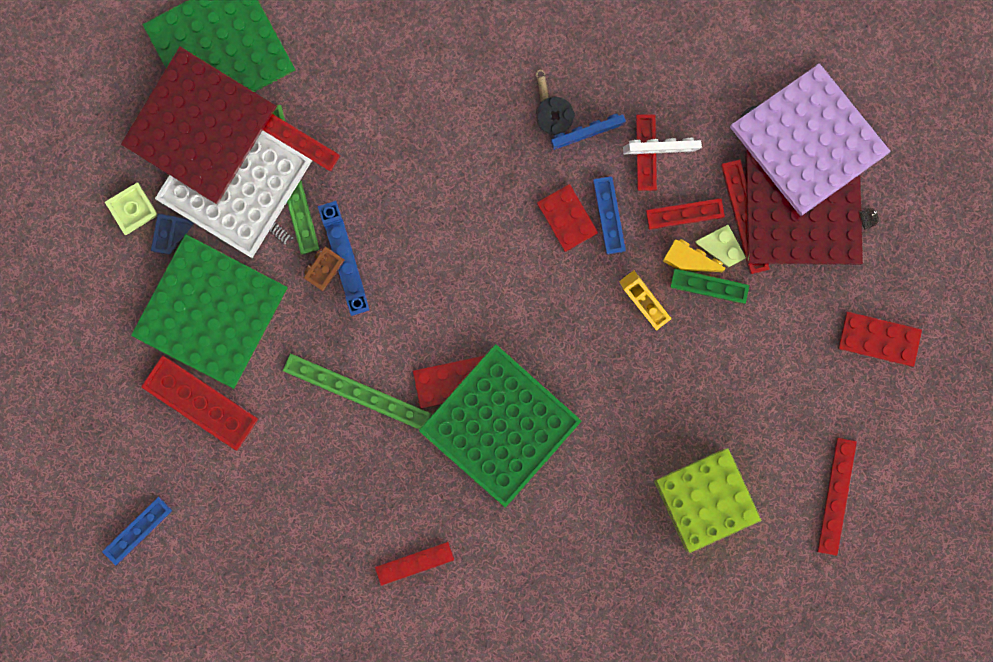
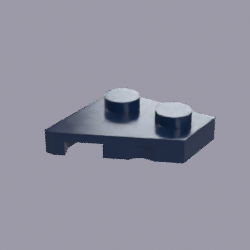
M158 214L151 252L171 255L185 234L194 225V222L189 219Z

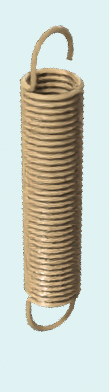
M537 76L540 99L543 101L549 98L547 84L544 76L539 78Z

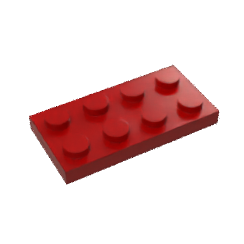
M846 312L838 349L914 367L922 329Z
M484 356L414 370L413 374L420 408L442 404Z

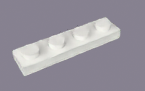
M675 138L666 139L665 142L651 139L647 140V143H641V140H631L629 144L623 147V154L691 152L701 149L702 146L701 140L694 141V138H684L682 141H676Z

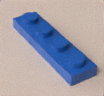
M613 114L607 117L608 120L600 122V120L591 122L589 127L582 128L580 126L572 129V133L566 135L564 133L557 134L551 140L553 150L623 126L626 122L624 115L618 116V114Z
M610 176L593 179L606 255L625 252L613 178Z
M158 497L102 552L115 566L118 565L173 510Z

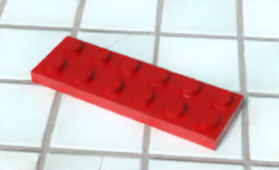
M163 355L141 386V388L236 451L239 450L259 420Z

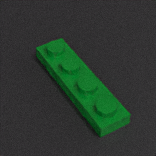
M674 269L670 288L746 304L750 285Z

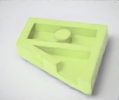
M729 225L695 242L696 245L703 248L714 258H717L728 268L746 259Z

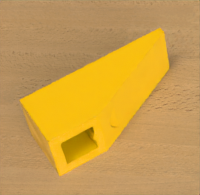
M675 239L663 262L675 269L683 271L723 272L725 270L721 261L715 258L709 259L706 257L705 252L700 249L694 250L690 248V244L682 239L679 241Z

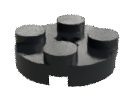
M553 96L546 98L540 102L536 109L537 124L542 131L548 134L557 135L566 132L571 127L575 117L571 104L562 97ZM552 111H553V112H556V111L559 112V114H558L559 119H558V120H557V119H554V120L551 119V118H552V115H551L550 113H551Z

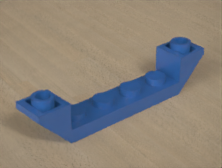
M337 201L320 205L318 209L331 249L345 260L338 272L345 291L350 314L354 316L370 311Z

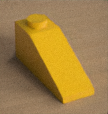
M635 270L619 281L624 291L656 330L671 320L669 314Z

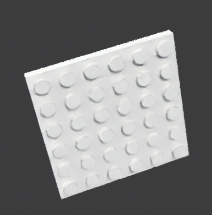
M262 131L218 204L213 203L170 175L155 199L253 258L312 160Z

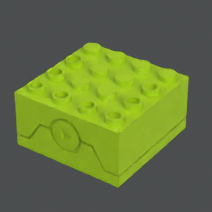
M728 448L654 480L686 552L691 553L761 521Z

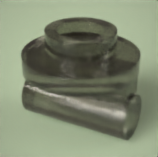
M873 208L859 211L864 230L878 224L879 217Z

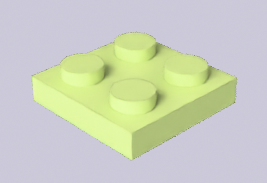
M138 182L105 202L125 235L158 215Z

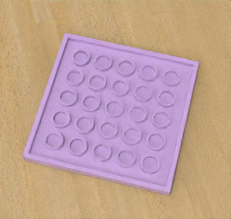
M820 63L730 126L800 216L807 213L891 152Z

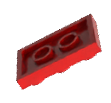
M570 184L537 202L565 252L598 234Z

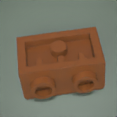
M327 247L317 252L315 255L316 261L313 265L310 264L304 271V279L323 292L345 261Z

